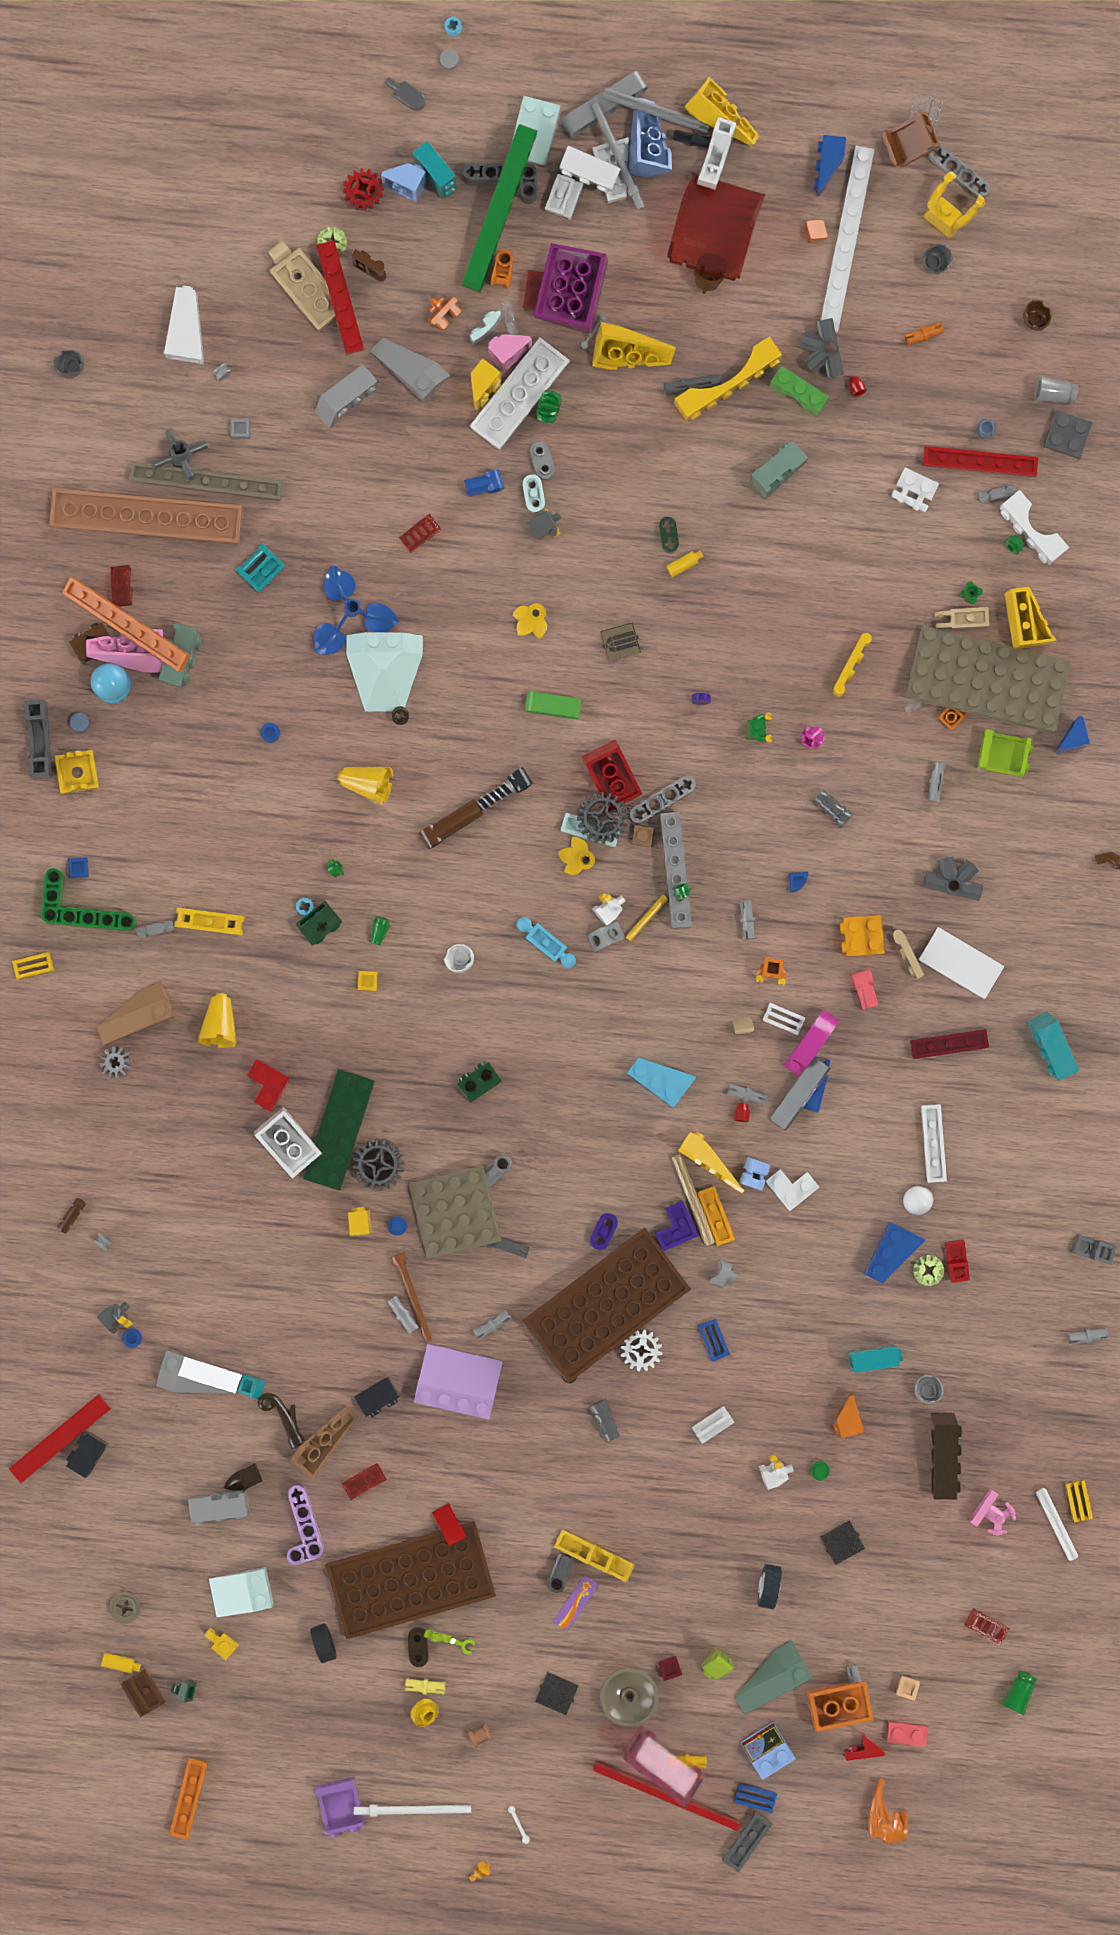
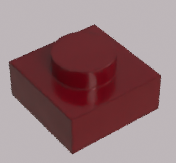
M677 1656L658 1661L664 1681L682 1676Z

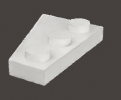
M629 137L616 141L627 167ZM608 143L592 148L594 157L618 167ZM621 171L618 174L612 191L608 190L605 193L608 203L625 199L627 196V185Z

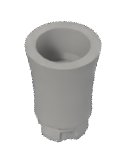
M1040 375L1036 384L1035 401L1074 403L1077 399L1078 385Z

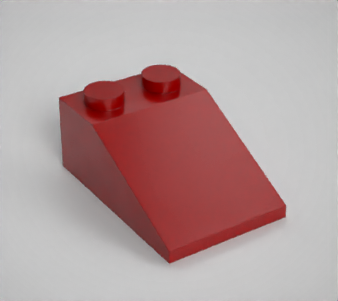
M615 739L581 756L599 793L604 792V798H607V794L611 793V800L618 796L616 803L618 804L620 801H623L625 804L643 795ZM609 805L608 811L615 809L613 806Z

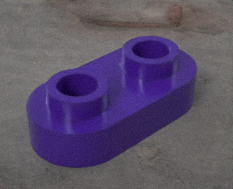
M605 1213L599 1218L590 1238L591 1245L595 1249L603 1250L609 1245L618 1226V1220L615 1215ZM606 1219H610L612 1221L611 1226H606L604 1224ZM599 1236L604 1239L601 1244L596 1242V1238Z

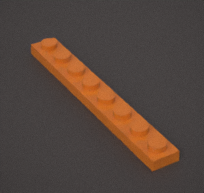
M75 577L69 578L62 594L178 672H182L190 654Z

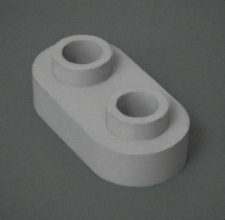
M536 442L530 448V456L536 474L542 480H549L555 473L549 448L543 442ZM540 448L543 450V453L537 454L536 450ZM547 466L549 470L543 472L542 467Z

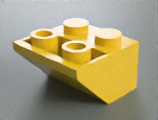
M483 358L471 372L474 408L477 411L480 407L484 408L490 400L488 397L492 392L496 393L502 385L500 384L501 372Z

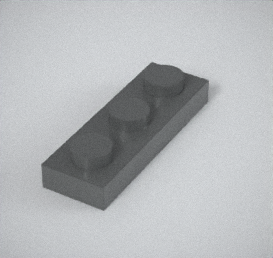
M755 1812L723 1858V1862L739 1873L772 1826V1822L758 1812Z

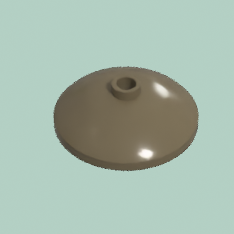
M632 1667L621 1668L610 1674L603 1683L600 1694L601 1706L606 1716L612 1722L624 1727L639 1726L647 1722L654 1715L659 1702L658 1689L651 1676L643 1670ZM632 1692L633 1696L631 1698H627L626 1693Z

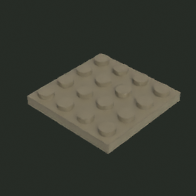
M483 1166L409 1184L427 1259L501 1241Z

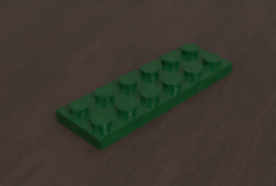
M338 1069L315 1141L316 1147L322 1154L307 1166L304 1180L341 1191L375 1080Z

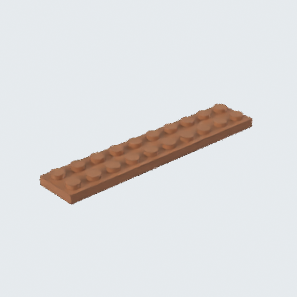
M53 488L49 526L53 528L239 544L243 506Z

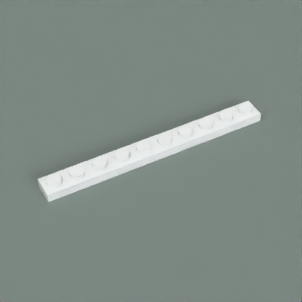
M861 146L855 147L821 320L833 318L836 334L839 329L874 149Z

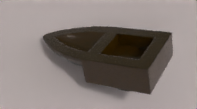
M256 1463L235 1472L226 1481L224 1489L232 1491L243 1490L262 1482L263 1479Z

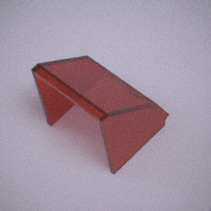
M693 173L681 201L667 258H670V263L682 266L683 263H687L686 267L693 270L701 271V268H704V273L717 277L721 273L723 274L722 278L735 282L736 278L740 279L765 194L719 180L714 190L697 184L700 175Z

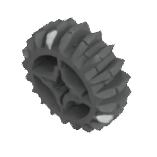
M600 792V798H597L596 793H593L594 800L586 797L588 805L582 802L581 806L585 809H578V813L583 815L577 817V821H583V823L578 825V828L585 827L582 834L584 835L589 832L588 840L595 836L594 843L598 842V838H602V844H605V838H608L611 843L613 842V835L616 839H619L617 832L619 831L623 834L625 830L621 826L627 827L628 825L623 820L628 819L629 816L622 814L627 812V808H620L624 802L620 801L617 804L618 796L611 800V793L607 794V798H604V792ZM604 803L600 811H589L595 804ZM609 805L616 809L619 819L609 815ZM604 809H606L605 814L608 820H604L601 827H599L600 818L597 819V816H601ZM587 817H591V819L597 822L596 831L588 825ZM605 825H617L612 831L601 833Z
M375 1139V1145H372V1142L369 1140L367 1141L368 1148L362 1144L361 1148L364 1151H356L360 1158H353V1161H358V1165H353L352 1168H359V1171L355 1172L354 1175L358 1176L361 1174L362 1177L359 1178L358 1182L360 1183L365 1179L364 1187H368L369 1183H371V1190H375V1186L378 1185L379 1191H382V1184H385V1187L389 1189L390 1185L388 1182L391 1181L395 1185L396 1181L393 1178L401 1179L397 1172H404L403 1168H399V1164L402 1165L405 1162L398 1161V1158L402 1157L403 1154H395L399 1148L395 1147L392 1150V1142L385 1146V1139L382 1140L381 1145H379L378 1139ZM379 1148L375 1159L364 1158L369 1151ZM385 1150L392 1155L394 1165L385 1162ZM377 1159H380L381 1163L388 1166V1168L383 1167L377 1171L376 1166L369 1162H377ZM363 1164L372 1167V1179L365 1174ZM382 1170L393 1171L387 1179L378 1181Z

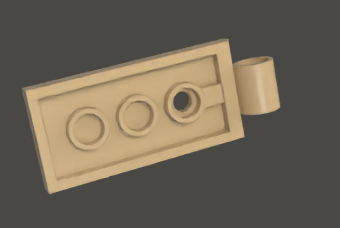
M281 241L267 252L276 264L269 272L318 332L336 319L325 278L299 247L291 253L287 245ZM297 273L301 274L299 280L294 278V275Z

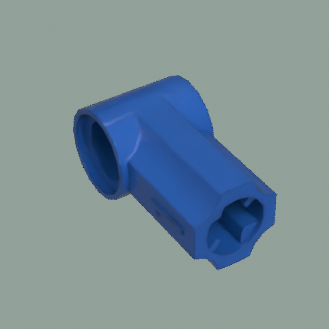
M491 470L482 476L464 480L469 497L486 492L496 493L505 489L500 470Z

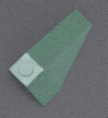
M791 1640L775 1649L766 1662L761 1665L754 1676L749 1679L735 1696L744 1714L813 1678Z

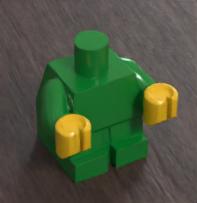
M771 713L758 714L753 717V720H746L747 740H757L761 743L772 742V735L766 736V730H764L766 729V721L772 719L770 717Z

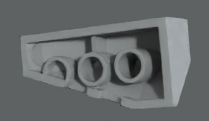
M382 338L370 350L387 369L424 403L451 376L437 362L385 338Z
M169 1349L164 1356L156 1386L174 1393H236L242 1375Z

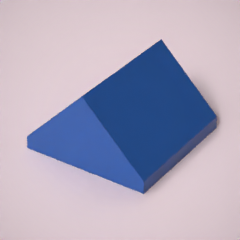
M1079 715L1073 721L1054 753L1062 754L1079 750L1090 744L1083 716Z

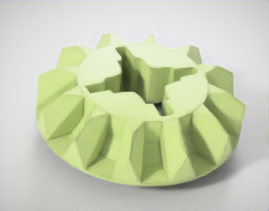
M327 227L320 231L317 237V245L328 242L326 240H330L334 235L335 241L338 242L335 243L338 255L345 251L347 238L342 230L336 227Z
M924 1255L914 1264V1277L922 1285H935L943 1278L944 1266L937 1257ZM924 1263L928 1267L935 1265L932 1270L934 1277L930 1274L922 1276L926 1271Z

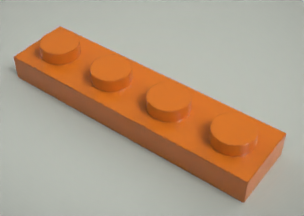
M190 1757L188 1759L169 1833L170 1836L185 1840L189 1839L208 1765L206 1761Z

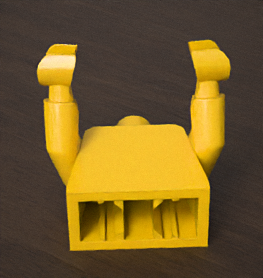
M953 172L947 173L943 177V182H940L935 188L927 204L929 209L922 216L949 239L958 229L968 224L977 214V210L979 208L982 209L985 205L984 197L979 194L975 204L962 216V213L943 197H940L947 189L948 183L956 179V175Z

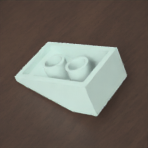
M524 96L514 136L519 124L538 130L528 162L546 166L560 116V105Z
M266 1567L209 1578L216 1617L255 1612L272 1608L274 1605Z

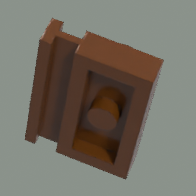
M146 1668L121 1683L122 1688L140 1718L165 1703L164 1698Z

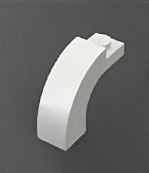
M718 117L697 184L716 189L734 135L735 122Z

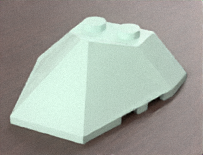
M374 632L347 635L346 655L365 712H392L397 706H406L423 656V636L408 633Z

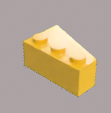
M1030 587L1010 589L1004 593L1014 649L1046 646L1057 641L1052 636L1047 626L1048 623L1046 619L1044 620Z

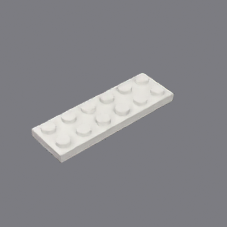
M539 338L475 418L470 428L500 451L539 402L542 393L551 387L570 363V360Z

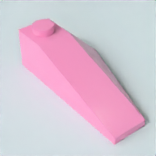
M152 629L163 636L162 629ZM122 633L118 637L104 636L86 640L87 657L141 672L161 673L163 661Z

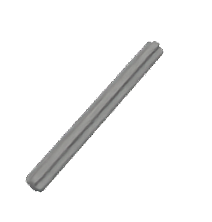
M605 88L602 93L603 99L702 133H708L710 126L696 118L609 88Z

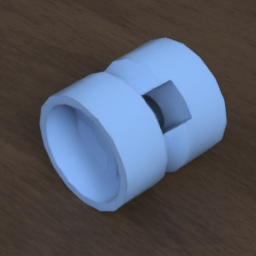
M747 1157L744 1165L746 1171L741 1174L739 1183L762 1191L765 1184L764 1176L768 1175L771 1165Z

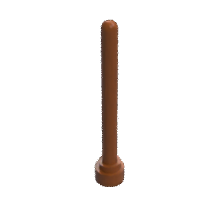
M403 1252L390 1257L392 1264H395L396 1268L398 1267L424 1340L430 1342L432 1337L405 1266L407 1264L406 1254Z

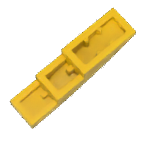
M563 1529L554 1546L566 1554L605 1573H609L624 1582L628 1581L635 1564Z

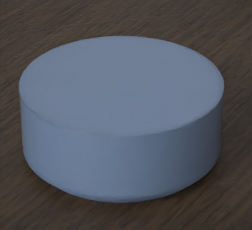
M76 713L71 717L70 725L76 732H85L90 726V720L84 713Z

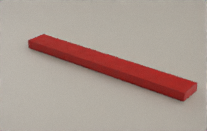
M595 1760L593 1770L596 1773L735 1831L739 1829L740 1821Z

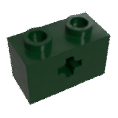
M325 900L299 920L296 926L313 946L314 944L321 943L328 933L336 931L342 921ZM319 922L323 924L321 927L318 926Z

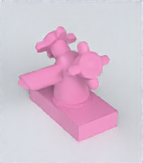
M989 1488L968 1521L978 1526L985 1517L994 1523V1529H988L989 1533L996 1536L1007 1534V1530H1001L1002 1524L1009 1516L1012 1517L1013 1521L1016 1520L1015 1510L1008 1502L1005 1503L1007 1509L1004 1511L994 1506L993 1502L999 1494Z

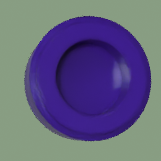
M695 693L692 695V703L697 705L711 703V695L708 693Z

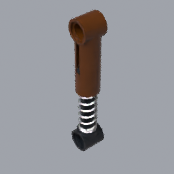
M522 767L507 777L508 780L503 782L502 786H497L495 790L492 789L484 797L480 796L478 801L472 799L443 819L420 831L418 834L428 850L436 847L455 832L483 816V810L486 811L488 807L492 808L494 803L497 804L504 797H509L510 793H520L529 788L533 782L525 769Z

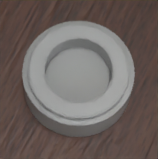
M454 50L442 52L440 56L441 66L446 70L455 69L459 64L458 54Z

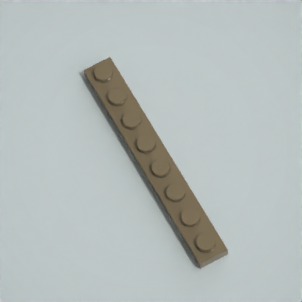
M131 463L130 482L281 501L283 481L194 469L191 470L195 478L188 480L182 468L161 466L155 469L153 464Z

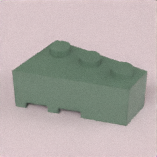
M793 441L790 444L785 443L778 450L779 453L777 455H772L766 460L765 465L760 469H756L751 474L750 484L764 499L768 498L807 462L808 457Z
M174 623L173 628L176 630L170 642L190 654V657L182 672H178L163 662L159 681L183 689L184 685L187 686L190 675L188 672L190 667H194L196 661L194 654L196 649H200L202 639L197 629Z

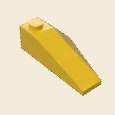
M601 322L596 336L592 366L616 370L617 367L626 366L628 368H635L638 365H646L647 367L670 365L676 348L627 328Z

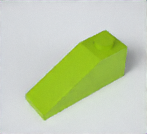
M717 1647L713 1649L701 1664L704 1669L702 1672L708 1678L712 1679L714 1677L716 1680L731 1672L734 1668L731 1659Z

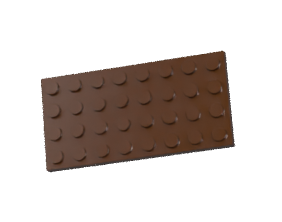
M644 1227L524 1318L522 1322L565 1380L570 1383L689 1292L691 1288Z
M471 1521L461 1524L466 1538L450 1547L440 1530L326 1563L346 1640L496 1597L476 1522Z

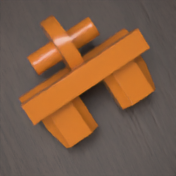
M442 296L437 300L433 297L429 300L432 306L428 311L433 313L437 309L427 320L430 325H435L438 329L444 330L449 325V322L443 316L448 312L455 318L462 311L456 303L458 300L454 296L449 297L443 305L441 303L445 299Z

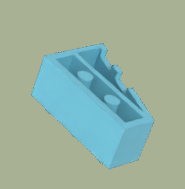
M638 1058L627 1072L630 1077L672 1108H674L696 1078L695 1076Z

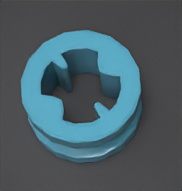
M449 17L445 21L444 26L448 35L457 36L460 34L462 26L458 18ZM451 23H454V25L458 24L456 30L449 29Z
M301 898L296 903V909L301 915L306 916L314 909V905L310 899ZM302 902L310 904V907H308L309 910L307 912H305V910H300Z

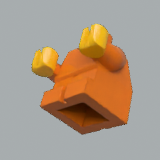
M765 957L764 964L757 971L756 982L760 981L762 983L764 981L763 977L771 978L773 976V978L779 979L778 985L782 984L784 986L786 983V972L783 968L784 960Z

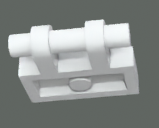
M904 468L896 485L903 490L901 493L894 490L891 497L897 499V502L901 504L904 502L912 506L916 511L926 512L928 505L922 503V501L925 499L931 502L939 483ZM910 492L917 495V500L907 496V493Z

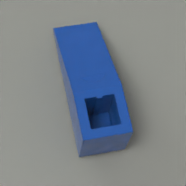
M823 135L822 141L818 142L817 152L821 153V157L816 162V171H819V177L815 178L814 189L817 190V196L821 195L843 162L846 137Z

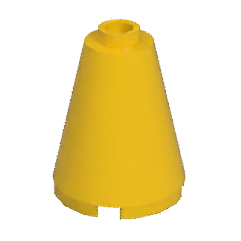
M344 767L343 770L339 771L338 781H340L341 786L383 805V802L388 800L391 792L392 783H389V777H393V770L391 767Z
M217 993L216 996L211 998L198 1036V1043L211 1047L212 1044L218 1045V1048L234 1047L237 1040L231 999L226 994Z

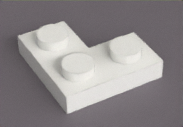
M781 1169L765 1181L789 1211L819 1188L808 1172L793 1184Z

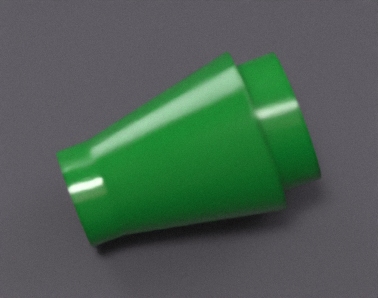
M380 916L375 917V920L372 921L370 943L381 946L391 926L389 925V919Z

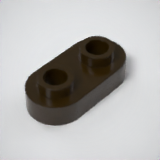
M421 1627L411 1629L408 1634L409 1660L415 1667H423L429 1659L428 1639L424 1637L425 1630ZM420 1635L421 1640L415 1641L414 1636ZM417 1654H420L422 1656V1660L417 1661L415 1659V1656Z

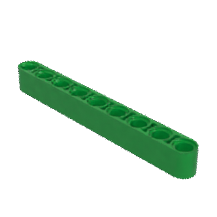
M519 124L466 270L462 282L463 287L477 292H481L538 130Z

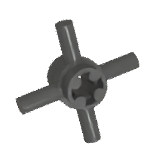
M167 430L166 435L171 444L169 455L152 461L154 468L172 463L174 466L183 469L188 480L194 479L195 476L189 463L192 454L208 448L206 441L188 447L185 441L176 439L173 430Z

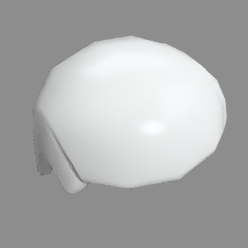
M456 944L449 948L444 958L446 967L454 973L468 971L474 962L473 951L464 944Z
M921 1185L910 1188L903 1198L904 1208L910 1214L917 1216L927 1213L934 1201L932 1192L927 1187Z

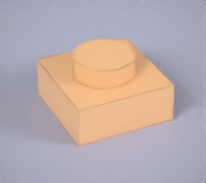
M901 1675L896 1695L915 1701L920 1681Z

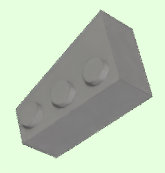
M361 365L321 395L315 413L330 429L349 411L357 407L366 396L370 397L376 391L375 387L378 381L364 365Z
M248 1489L196 1496L188 1499L191 1523L196 1522L197 1525L207 1524L210 1520L223 1522L227 1521L228 1518H235V1520L244 1519L251 1513Z

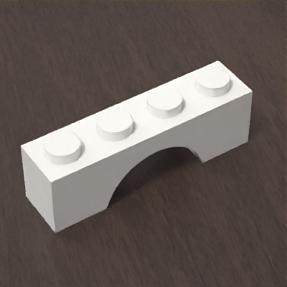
M1019 490L1001 505V514L1006 520H1010L1014 524L1013 528L1019 535L1022 534L1026 538L1025 542L1027 545L1039 553V559L1043 563L1047 562L1048 565H1051L1069 549V546L1057 533L1043 535L1032 528L1028 519L1029 509L1032 504Z

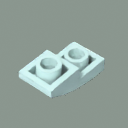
M499 310L487 313L483 319L484 327L480 326L472 331L470 340L474 346L483 341L496 328L501 320V312Z

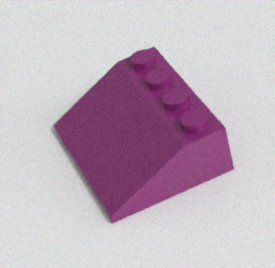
M551 243L534 317L569 329L592 333L609 261L605 253Z

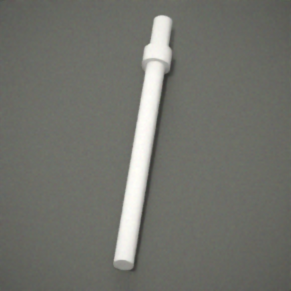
M369 1805V1807H354V1815H369V1817H377V1815L471 1813V1805L382 1807Z

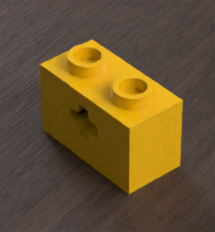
M365 1207L352 1208V1212H348L350 1236L371 1234L370 1210L365 1211Z

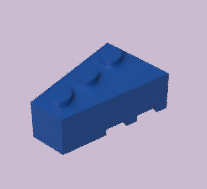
M889 1222L864 1274L880 1283H884L915 1252L925 1239Z

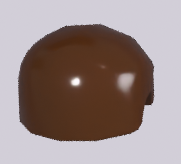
M1032 300L1027 304L1023 312L1024 323L1033 331L1044 330L1049 326L1052 319L1050 308L1046 307L1042 300Z

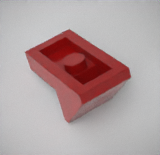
M861 1732L863 1747L860 1748L859 1745H852L844 1750L846 1761L885 1756L883 1748L863 1732Z

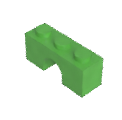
M783 366L779 368L770 383L772 389L785 397L786 395L793 397L802 405L803 409L815 417H818L829 399L828 395Z

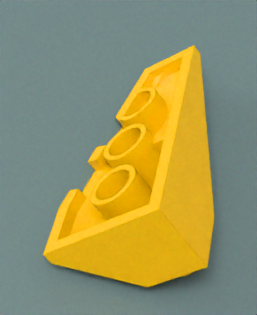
M708 77L685 105L688 113L715 128L718 117L735 122L736 127L733 137L753 146L759 135L746 118L738 115L736 111L738 108L735 104L730 105L725 98L727 95L725 91Z
M696 1130L694 1133L690 1131L677 1151L742 1194L744 1192L743 1188L708 1143L703 1140L705 1136Z

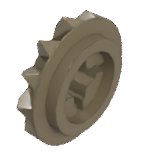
M131 1592L117 1594L110 1603L111 1616L119 1623H131L140 1614L141 1603L137 1596ZM128 1600V1607L133 1610H127L123 1615V1608L118 1605H124Z

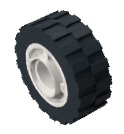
M764 1565L758 1588V1607L775 1609L781 1587L782 1568L780 1566Z

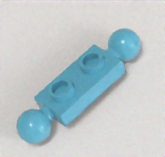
M521 917L518 919L517 928L521 932L529 933L526 936L529 942L554 962L560 958L563 967L572 968L575 966V956L571 953H564L567 947L540 924L537 923L533 927L529 918Z

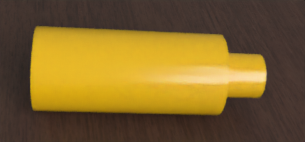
M700 550L696 553L691 551L666 565V569L673 578L698 564V560L704 556Z
M104 1653L102 1667L131 1674L132 1671L140 1672L141 1664L135 1663V1659Z

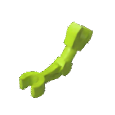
M426 1629L424 1637L431 1638V1641L450 1642L461 1646L462 1651L468 1655H471L472 1651L466 1649L465 1645L468 1643L475 1644L473 1639L468 1638L461 1641L450 1634L438 1633L430 1629Z

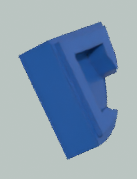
M808 872L788 874L790 893L796 892L804 886L808 878Z

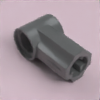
M558 1553L548 1580V1587L553 1593H560L564 1590L574 1562L573 1558ZM560 1579L562 1586L559 1589L552 1588V1580Z

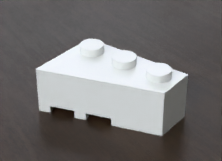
M570 146L567 147L559 167L561 174L570 178L572 176L576 177L586 185L594 184L597 186L596 189L605 193L608 190L612 191L621 169Z

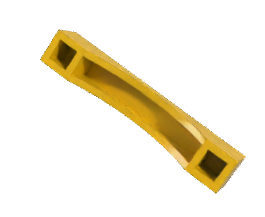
M769 336L753 347L748 362L731 380L712 388H690L676 397L674 404L686 422L690 419L694 421L702 415L701 412L705 409L711 410L720 399L726 400L732 396V391L735 389H743L749 384V380L752 378L758 379L765 373L764 370L769 367L773 369L779 365L782 354Z

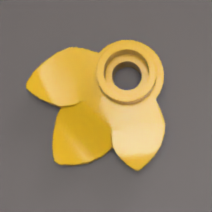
M542 604L522 605L513 612L512 615L519 620L517 624L518 635L523 636L533 632L538 639L544 636L547 630V623L544 619L546 609ZM535 609L539 610V616H534L533 611Z
M572 837L571 847L558 851L560 859L567 864L564 870L566 874H579L583 869H590L595 864L594 854L588 851L587 843L581 838ZM588 857L589 862L586 864L583 863L582 858Z

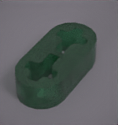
M666 516L659 523L661 546L664 552L672 554L679 547L677 526L672 517ZM666 521H669V524H673L670 527V533H667L666 527H662ZM668 537H671L672 543L676 544L673 545V549L665 546L668 543Z

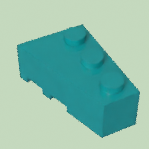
M1045 1012L1027 1021L1032 1031V1036L1040 1048L1039 1052L1043 1060H1046L1048 1064L1046 1068L1051 1077L1054 1076L1060 1081L1079 1071L1057 1019L1050 1013Z

